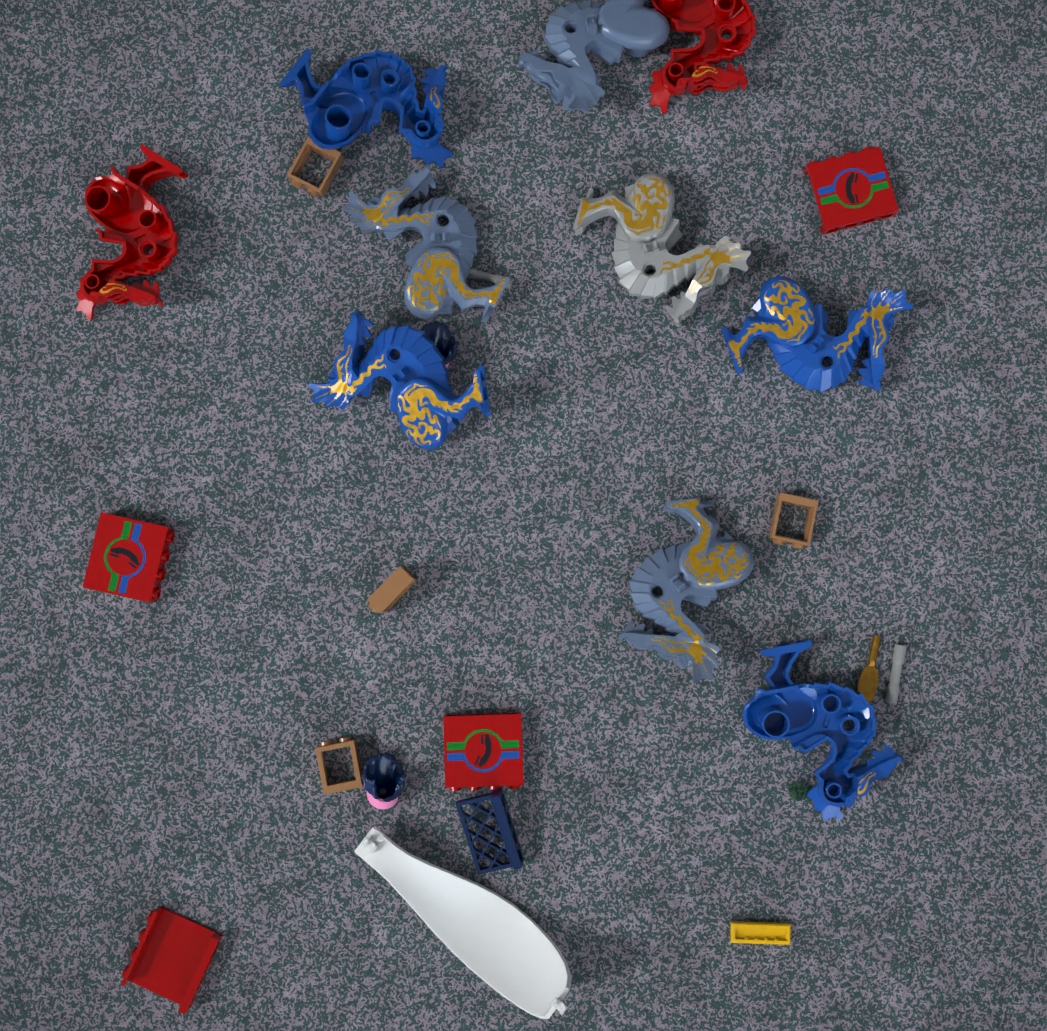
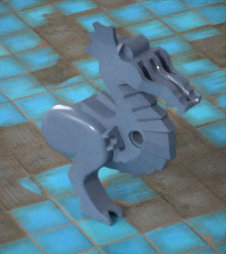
M592 0L580 3L574 2L566 7L561 6L553 15L549 14V21L546 23L544 42L549 47V52L557 57L559 63L547 61L548 56L545 55L537 56L538 50H534L531 53L524 52L519 56V68L524 67L526 73L530 74L533 81L546 87L554 102L560 104L561 100H563L562 107L565 110H580L588 113L589 107L597 106L598 99L604 96L605 91L597 85L601 82V77L594 72L586 54L591 52L609 66L615 62H620L623 48L633 57H644L650 50L663 45L667 41L670 31L669 23L666 17L660 14L656 8L649 9V7H646L650 0H609L606 3L592 2Z

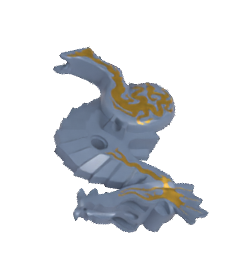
M425 165L424 171L409 175L402 187L387 189L381 199L373 197L365 204L352 191L349 192L350 201L347 205L343 206V210L351 215V223L358 225L362 234L365 235L373 231L383 233L388 242L409 230L417 231L422 235L423 240L404 255L407 260L405 266L407 268L408 266L412 267L404 287V299L412 315L424 320L433 319L439 314L451 316V308L456 303L461 311L475 306L483 307L482 321L484 324L487 323L511 277L505 276L498 284L486 288L473 289L467 285L466 279L470 268H472L474 255H477L476 239L478 238L474 226L476 221L469 213V207L459 204L458 200L448 199L446 196L437 199L431 198L425 204L420 203L411 209L409 207L403 209L412 197L415 199L419 198V191L427 197L429 186L436 189V184L430 174V167L428 165ZM440 218H446L449 223L445 226H441L438 223V220Z
M700 498L665 502L664 510L668 513H676L688 521L695 529L696 536L691 542L678 546L675 544L666 549L661 547L651 557H647L640 567L636 566L632 580L628 581L631 590L630 597L634 603L633 608L642 613V617L654 620V624L666 628L665 631L673 636L653 635L652 629L644 632V623L633 628V621H630L624 633L620 634L618 638L619 643L625 640L628 645L631 644L638 650H655L664 660L675 659L677 666L680 668L693 667L692 681L695 684L703 678L709 680L714 678L712 669L718 666L716 655L720 648L706 641L704 636L706 627L692 622L685 616L681 610V602L684 601L707 607L710 601L717 599L716 590L738 585L747 578L754 566L753 554L746 544L735 541L728 533L723 537H717L720 524L709 517L704 509L712 507L715 501H700ZM655 588L659 589L662 592V596H654L652 590Z

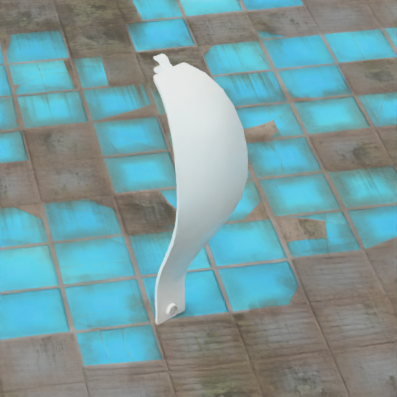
M376 826L372 827L356 848L355 853L389 882L456 957L490 987L527 1013L541 1019H549L556 1009L561 1015L564 1014L568 1007L563 1002V999L570 990L572 980L569 966L555 943L534 920L498 893L477 882L410 854Z

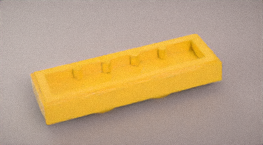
M730 921L731 943L790 945V923Z

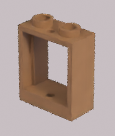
M308 136L287 174L291 181L290 184L298 189H301V187L307 189V192L314 197L320 196L324 198L344 161V157L341 152L335 149L320 148ZM312 151L333 161L319 188L298 178Z
M781 492L778 493L768 539L773 540V543L778 545L790 543L792 544L791 547L796 549L810 546L818 500ZM782 503L808 508L802 540L776 535Z
M399 566L367 599L370 603L368 605L369 608L375 613H386L414 585L417 579L404 567Z
M351 736L339 738L340 742L332 743V740L320 742V746L315 748L324 795L363 787L364 783L361 779L363 772L357 739H351ZM350 746L356 778L329 783L323 751Z

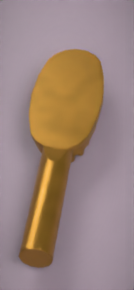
M873 635L867 667L862 670L857 687V693L861 692L868 703L873 700L878 687V671L875 668L881 637Z

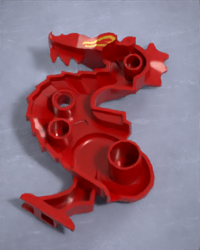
M650 0L653 7L671 22L670 30L693 33L701 40L693 48L671 49V59L664 68L652 73L653 84L650 86L649 91L653 94V97L649 103L650 106H658L662 114H666L671 94L683 95L685 92L698 95L707 89L728 92L731 89L736 90L738 87H741L743 91L746 90L748 80L744 76V69L741 64L738 70L730 63L727 64L726 70L721 66L717 68L710 64H719V61H732L733 58L743 56L744 51L751 46V40L756 35L757 30L755 29V14H752L748 1ZM729 35L731 38L724 39L722 36Z
M141 144L140 148L147 156L145 162L139 165L127 166L126 177L120 175L119 171L111 166L112 174L109 177L98 176L90 182L85 190V203L90 215L106 228L104 232L99 229L95 230L99 233V240L123 245L122 254L114 260L92 259L91 270L80 279V289L76 294L79 304L76 309L78 312H84L90 321L93 320L95 304L104 305L108 300L117 305H124L133 301L140 306L159 304V307H163V300L159 298L160 290L157 282L151 287L147 280H143L142 287L138 282H134V285L131 287L120 283V281L128 280V277L140 278L141 275L153 276V274L165 272L164 269L174 263L172 259L179 252L177 249L179 234L176 233L174 221L170 219L166 207L160 205L153 196L149 195V188L154 182L164 178L176 176L185 179L189 175L143 144ZM153 248V252L149 254V250Z

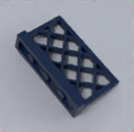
M494 789L492 793L456 801L455 804L478 875L514 867V870L522 868L524 857L503 789ZM491 800L492 807L490 811L480 806L482 801ZM469 804L475 809L469 815L463 811L462 805ZM477 809L487 814L483 822L473 817ZM489 816L497 820L498 825L495 829L485 824ZM470 821L480 825L477 833L469 829L468 824ZM482 828L492 832L489 840L479 835ZM495 834L503 839L501 847L491 842ZM476 838L486 844L482 851L474 846ZM488 845L498 850L495 857L485 853ZM500 852L508 856L509 862L503 863L497 860ZM481 857L490 860L491 864L481 868L479 861Z

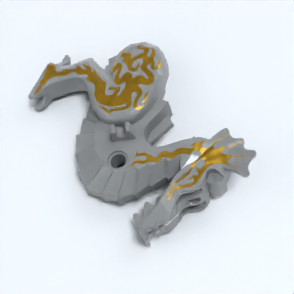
M654 172L642 175L634 184L624 188L626 193L624 197L615 190H612L602 197L594 198V190L589 188L586 198L581 200L573 225V229L576 230L575 235H581L587 225L600 218L611 216L617 220L614 251L611 254L615 263L614 270L620 279L618 282L629 292V296L641 297V299L653 298V300H656L662 295H667L674 287L677 288L684 280L688 281L693 278L687 292H680L681 300L673 296V308L668 305L665 306L666 311L674 319V324L677 327H680L679 323L681 320H685L687 316H691L695 312L701 299L709 298L713 295L716 284L724 285L729 280L731 267L748 271L746 261L751 256V251L742 250L741 243L730 242L728 236L721 238L715 245H703L700 243L695 249L681 255L669 253L683 235L679 230V219L672 218L675 194L671 183L665 176ZM648 270L656 271L653 275L646 274Z

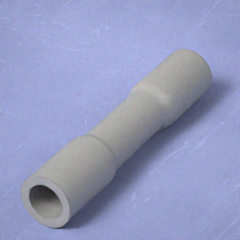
M473 267L470 268L467 276L469 279H477L494 285L498 284L505 277L499 274L495 275L480 271ZM510 278L505 288L511 289L514 278Z
M897 644L894 646L893 664L885 702L897 704L901 671L907 646Z

